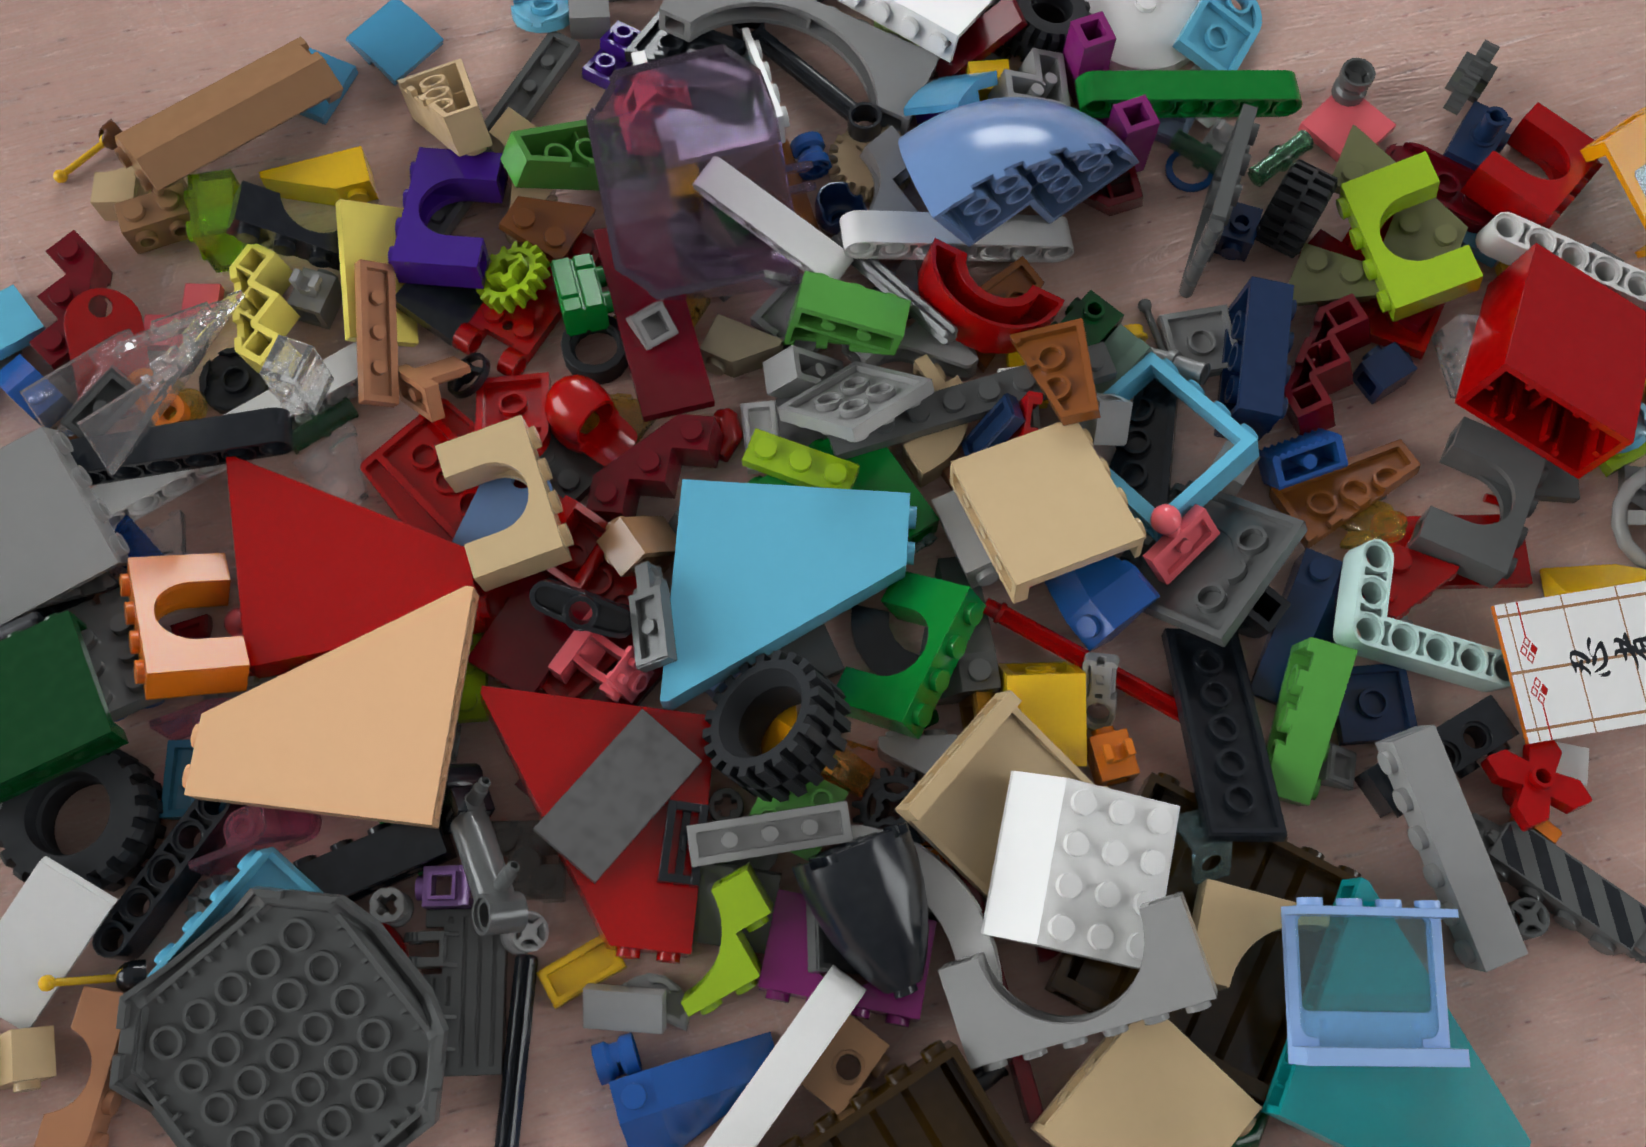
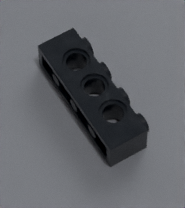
M1492 695L1487 696L1436 727L1453 770L1459 779L1480 768L1476 760L1487 754L1489 756L1504 749H1511L1507 741L1520 734ZM1464 733L1473 738L1475 748L1466 744L1463 737ZM1379 763L1354 777L1355 782L1380 818L1391 812L1397 818L1403 815L1394 803L1392 797L1394 789L1389 777L1382 771Z

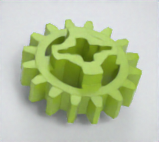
M514 241L511 249L502 246L497 255L491 254L489 256L492 262L485 272L486 281L484 289L476 288V292L490 309L494 308L499 314L504 309L509 313H513L517 305L524 309L526 308L527 301L538 298L535 294L538 289L542 290L547 287L543 283V279L551 276V273L547 270L550 262L536 244L533 246L529 241H525L521 246L517 241Z

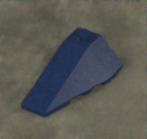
M1306 548L1295 560L1282 597L1289 601L1291 605L1271 633L1267 635L1250 682L1255 697L1277 706L1292 645L1309 637L1335 643L1333 628L1342 561Z

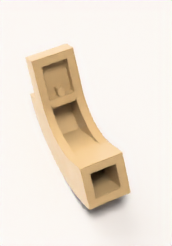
M927 354L914 360L912 374L932 379L934 391L962 384L958 375L947 381L942 367L938 363L933 364ZM968 423L913 439L903 445L901 460L920 488L940 477L942 470L951 465V461L957 459L962 449L961 443L965 439Z

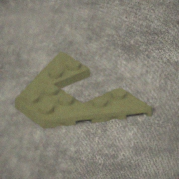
M1355 125L1350 130L1333 172V176L1338 178V186L1334 192L1340 194L1342 183L1396 163ZM1433 198L1395 213L1383 243L1393 254L1400 258L1411 261L1428 260L1460 248L1468 227L1438 199ZM1307 243L1304 244L1289 284L1294 285L1293 300L1297 301V306L1317 304L1318 307H1322L1351 293L1354 294L1359 303L1370 302V299L1376 298V292L1379 291L1375 280L1369 281L1367 279L1362 261Z

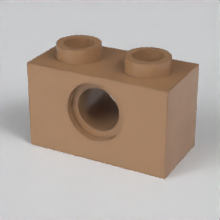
M849 1015L801 1085L839 1114L851 1106L849 1099L862 1090L860 1087L869 1074L876 1079L891 1059L885 1054L890 1045L852 1015ZM844 1056H852L860 1064V1073L853 1080L842 1079L836 1071L838 1060Z

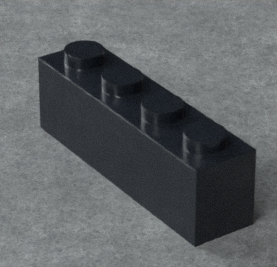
M441 822L439 829L382 823L367 830L368 835L356 841L353 839L339 841L330 846V852L319 857L316 855L302 857L294 861L293 865L323 893L345 895L353 902L372 895L380 888H388L417 875L419 872H423L424 866H438L458 856L450 834H444Z

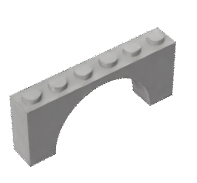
M1183 891L1141 904L1139 911L1144 930V951L1139 972L1129 988L1118 999L1104 1008L1091 1013L1073 1016L1055 1015L1037 1010L1025 1004L998 981L987 962L984 952L945 963L938 970L969 1067L974 1069L983 1066L984 1072H989L1008 1065L1007 1059L1022 1055L1024 1060H1032L1047 1054V1047L1062 1043L1064 1049L1074 1048L1088 1042V1035L1103 1031L1104 1037H1111L1128 1031L1127 1024L1144 1020L1145 1025H1153L1168 1020L1170 1018L1168 1012L1185 1008L1187 1013H1195L1211 1007L1210 1000L1217 999L1218 990Z

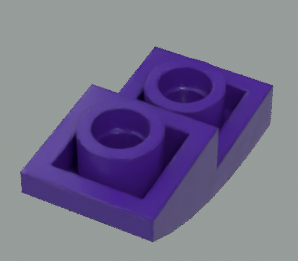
M617 20L600 38V50L582 67V78L611 92L632 65V62H626L624 51L641 31Z

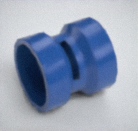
M814 131L805 132L791 141L790 148L794 158L798 160L796 166L803 180H816L828 174L832 164L829 155L824 152L825 144L820 133Z
M632 1032L619 1036L616 1042L610 1044L603 1041L591 1045L595 1069L602 1086L616 1080L620 1075H631L643 1071Z

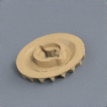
M889 125L882 127L881 133L888 129ZM847 128L844 134H838L835 142L830 144L828 155L832 168L828 174L832 182L848 183L849 189L854 195L862 194L864 202L871 203L874 196V182L867 165L860 158L863 149L870 142L864 143L854 140L850 137ZM911 177L898 186L902 192L910 184Z

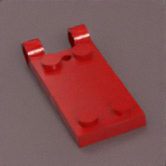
M582 233L567 257L572 259L573 256L590 253L593 256L595 267H598L601 261L595 239ZM551 266L547 268L551 276L543 279V283L547 287L542 290L538 289L535 292L538 297L536 300L530 299L527 301L526 308L524 309L517 305L513 313H509L504 309L501 314L497 313L494 308L490 309L483 302L470 321L461 324L456 330L452 346L466 355L477 352L484 338L489 335L509 346L498 360L497 372L504 376L523 374L527 364L562 317ZM506 324H511L513 326L509 330L504 329V326Z

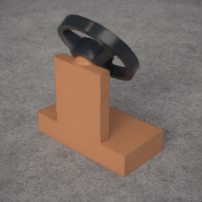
M472 353L462 360L451 356L417 368H413L408 364L398 366L400 399L431 422L443 419L445 414L438 385L448 382V391L459 399L467 398L474 394L486 381L490 372V361L481 353ZM476 360H482L483 366L482 368L475 367L471 363ZM475 376H478L471 386L463 391H459L463 385L470 383Z

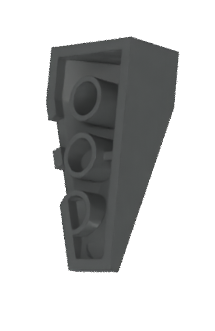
M957 557L938 558L934 578L970 587ZM982 586L973 588L974 592L985 604ZM983 614L980 623L976 625L967 643L966 651L959 659L950 677L949 685L942 693L936 706L960 703L975 692H993L995 694L1000 692L1001 681L996 650L987 615ZM928 627L924 628L919 657L923 653L928 641Z

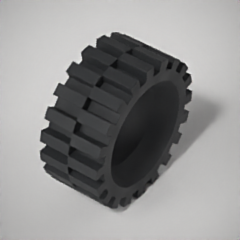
M782 650L773 651L771 659L763 653L756 656V665L752 666L745 662L738 667L741 674L736 679L730 675L723 682L728 686L723 694L716 692L712 701L717 704L716 709L707 710L705 720L711 724V727L703 729V739L709 743L704 747L706 755L712 759L710 762L716 769L754 797L758 796L767 802H772L774 797L779 802L789 801L790 791L797 797L808 793L806 789L807 783L811 782L818 786L824 780L820 774L827 766L830 770H833L837 765L838 761L833 756L836 750L844 752L848 743L841 735L851 731L852 722L845 717L851 713L850 705L843 700L846 696L842 690L799 654L790 651L787 655ZM801 704L797 720L787 736L770 751L761 755V743L771 722L784 710Z

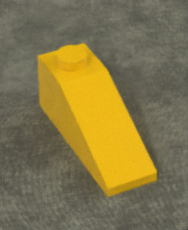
M362 146L259 172V177L264 186L269 190L280 193L281 198L331 206H336L335 203L339 199L365 203L379 199L371 167Z

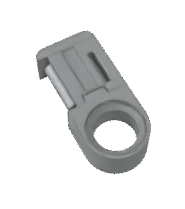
M1088 652L1084 657L1082 670L1086 673L1087 728L1091 730L1111 726L1115 719L1118 692L1115 691L1116 675L1120 658L1115 654ZM1099 703L1108 709L1109 715L1103 719H1096L1088 713L1087 708L1092 704Z

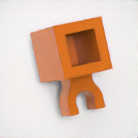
M1106 726L1091 732L1092 736L1087 739V760L1094 784L1109 787L1133 781L1140 774V770L1135 757L1134 743L1132 738L1129 737L1127 728L1115 731L1114 726Z

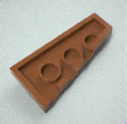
M1401 439L1348 458V466L1281 490L1270 487L1269 497L1279 512L1305 521L1308 531L1300 541L1305 549L1312 547L1418 474L1421 464Z

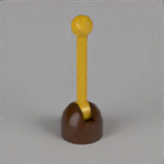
M112 119L108 120L99 129L98 137L100 142L65 169L56 170L53 174L54 180L58 183H65L68 180L69 174L104 147L110 150L117 148L115 135L123 131Z

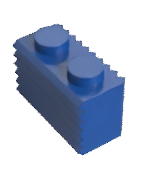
M1318 428L1317 431L1311 430L1310 434L1305 432L1303 436L1298 435L1297 438L1291 437L1289 441L1284 439L1283 443L1277 442L1276 446L1273 444L1269 448L1264 446L1263 450L1259 449L1260 459L1257 462L1263 483L1278 490L1348 466L1342 435Z

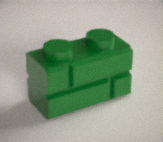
M590 253L573 256L572 259L567 257L552 260L550 266L567 334L574 336L584 334L587 330L593 332L607 329L610 326L608 313L614 312L610 291L602 292V288L607 287L603 266L595 267L593 256Z

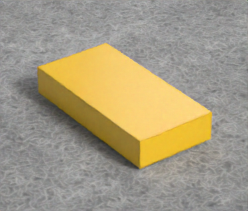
M599 935L539 970L536 974L554 1008L558 1009L582 995L583 988L587 983L600 984L626 969L627 965L623 958L615 957L616 950L606 948Z

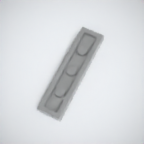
M847 801L686 826L692 867L853 841Z

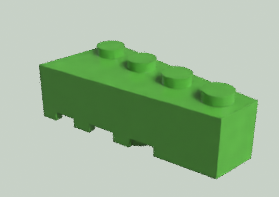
M612 115L511 131L500 158L516 188L651 193L664 168L658 155L656 157H641L622 154Z
M1309 637L1292 645L1266 745L1280 801L1297 806H1309L1311 800L1317 798L1321 786V778H1318L1322 764L1326 761L1329 754L1330 738L1339 715L1358 650L1314 637Z

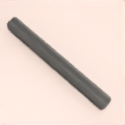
M840 231L837 235L834 234L831 240L843 248ZM853 258L854 261L851 265L883 293H893L900 298L911 300L908 314L943 345H949L952 341L956 340L958 328L878 259Z

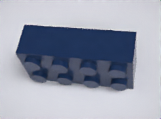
M1252 276L1228 307L1232 324L1231 338L1236 339L1238 343L1235 342L1232 346L1228 330L1226 329L1222 363H1228V368H1224L1220 373L1217 401L1226 406L1231 413V417L1240 425L1242 423L1249 425L1258 435L1259 441L1266 433H1270L1272 427L1279 419H1283L1287 412L1288 398L1284 397V392L1291 375V365L1287 364V359L1294 342V333L1290 332V326L1296 313L1297 301L1293 300L1294 285ZM1214 429V436L1225 438L1220 432Z

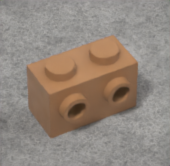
M183 183L165 188L164 195L160 197L151 192L114 204L121 233L137 254L206 233L198 205Z
M664 516L616 517L607 524L605 528L607 531L596 541L604 552L605 560L616 569L620 577L636 576L635 566L646 561L661 567L662 573L674 564L677 535Z

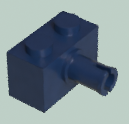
M1474 101L1443 155L1475 171L1493 150L1498 153L1503 150L1511 136L1506 130L1513 118L1509 117L1507 112L1501 107H1488Z

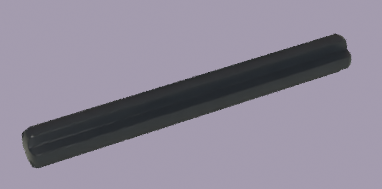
M520 954L515 957L494 1147H519L537 978L536 972L538 968V958L530 954Z

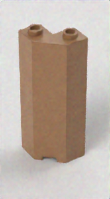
M300 36L115 135L118 147L114 149V152L126 169L132 166L135 171V177L146 192L153 190L155 195L160 197L164 195V189L315 105L325 100L330 104L341 98L344 88L325 59L318 52L311 54L308 50L307 42Z

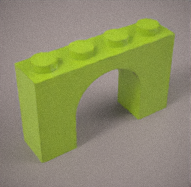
M1426 151L1342 183L1340 186V196L1336 199V207L1342 220L1348 218L1352 229L1349 230V236L1355 250L1361 249L1365 257L1362 264L1366 277L1369 281L1375 280L1379 289L1376 292L1379 307L1383 313L1389 312L1393 322L1478 291L1483 279V274L1469 244L1428 260L1411 261L1393 254L1382 241L1380 229L1388 218L1399 211L1437 196L1440 181Z

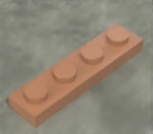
M360 259L354 264L358 404L394 408L399 404L395 271L392 264Z

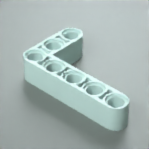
M1373 539L1349 550L1344 555L1333 628L1335 644L1358 650L1357 656L1481 692H1492L1511 686L1502 650L1387 617L1394 566V553L1387 542L1381 539ZM1357 628L1360 631L1361 637L1357 633Z

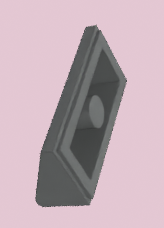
M112 365L63 416L60 423L79 438L104 434L143 392L117 367Z

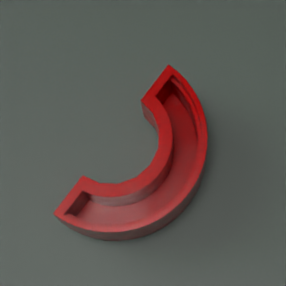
M934 238L918 273L919 295L958 328L956 341L982 353L1009 354L1017 352L1012 344L1010 335L1049 326L1065 301L1035 285H1032L1027 293L1017 298H1002L992 295L979 287L970 276L966 265L967 253Z

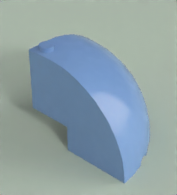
M1001 97L965 104L923 122L898 140L905 166L932 218L968 247L1029 205L1048 224L1052 223L1139 163L1129 147L1098 120L1073 107L1031 97Z

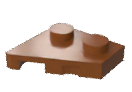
M518 196L499 223V229L522 244L525 241H529L533 246L536 244L546 255V258L552 262V260L567 257L594 217L596 209L592 206Z

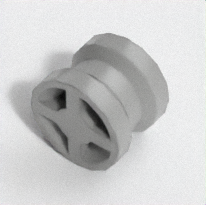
M528 911L527 925L520 932V936L517 938L518 933L500 934L501 943L508 952L515 955L537 951L544 946L548 939V923L538 912Z

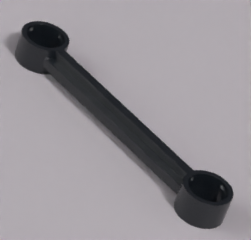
M765 22L732 24L733 37L743 40L742 28L755 29L750 31L753 40H759L762 53L848 121V133L851 138L858 142L866 143L873 141L881 134L882 112L877 105L870 102H855L765 30ZM861 121H868L870 123L875 122L874 124L869 126H861L856 124Z

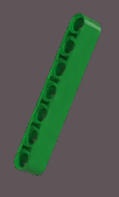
M1289 70L1088 71L1078 76L1075 80L1079 109L1093 118H1109L1114 104L1145 94L1158 118L1238 117L1243 104L1258 107L1256 117H1284L1296 113L1303 105L1296 75L1293 71Z

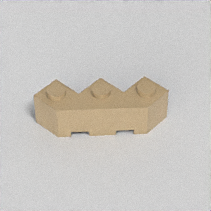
M54 1025L11 1029L0 1034V1091L13 1088V1093L41 1089V1082L57 1076Z

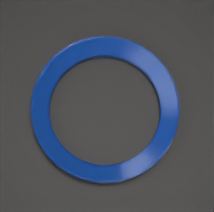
M1182 148L1169 156L1165 166V173L1169 182L1177 189L1185 192H1198L1210 185L1215 173V165L1211 157L1202 150ZM1186 153L1199 155L1207 162L1209 174L1202 182L1195 184L1185 183L1178 179L1173 172L1174 160Z

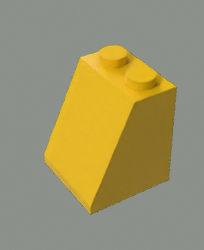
M1068 661L998 663L1001 681L1000 692L1011 690L1022 701L1018 708L1076 766H1087L1086 673L1079 666H1075Z

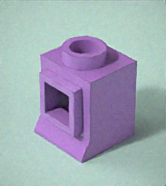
M462 865L424 866L423 876H417L415 897L417 901H422L423 908L427 910L472 908L474 900L471 898V891ZM452 876L451 895H436L437 877Z

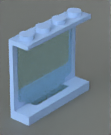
M1296 897V905L1282 906L1281 922L1289 1064L1305 1066L1470 1067L1469 1049L1450 1048L1441 919L1459 918L1458 909H1441L1439 900H1415L1414 908H1402L1400 899H1376L1375 907H1363L1361 898H1336V906H1323L1322 897Z

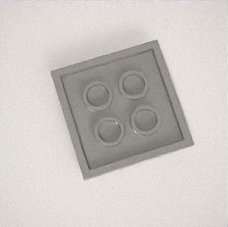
M854 361L777 407L780 421L797 425L800 428L815 430L824 435L846 439L849 442H859L865 440L869 433L882 425L893 422L896 416L907 409L920 405L923 399L934 393V387L930 378Z

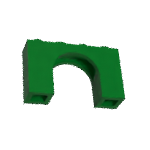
M906 571L903 579L887 588L881 602L898 620L928 627V641L923 653L908 669L891 676H879L846 666L836 686L845 694L846 698L843 700L850 705L851 713L846 716L920 739L925 727L932 719L933 711L942 693L949 685L950 677L959 659L966 651L967 643L976 625L980 623L986 605L969 586Z

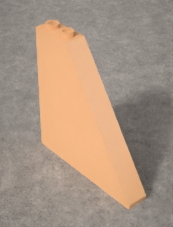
M464 586L201 713L200 722L194 726L191 734V746L194 748L191 764H187L183 771L182 786L185 788L184 795L198 800L439 829L479 595L475 588Z

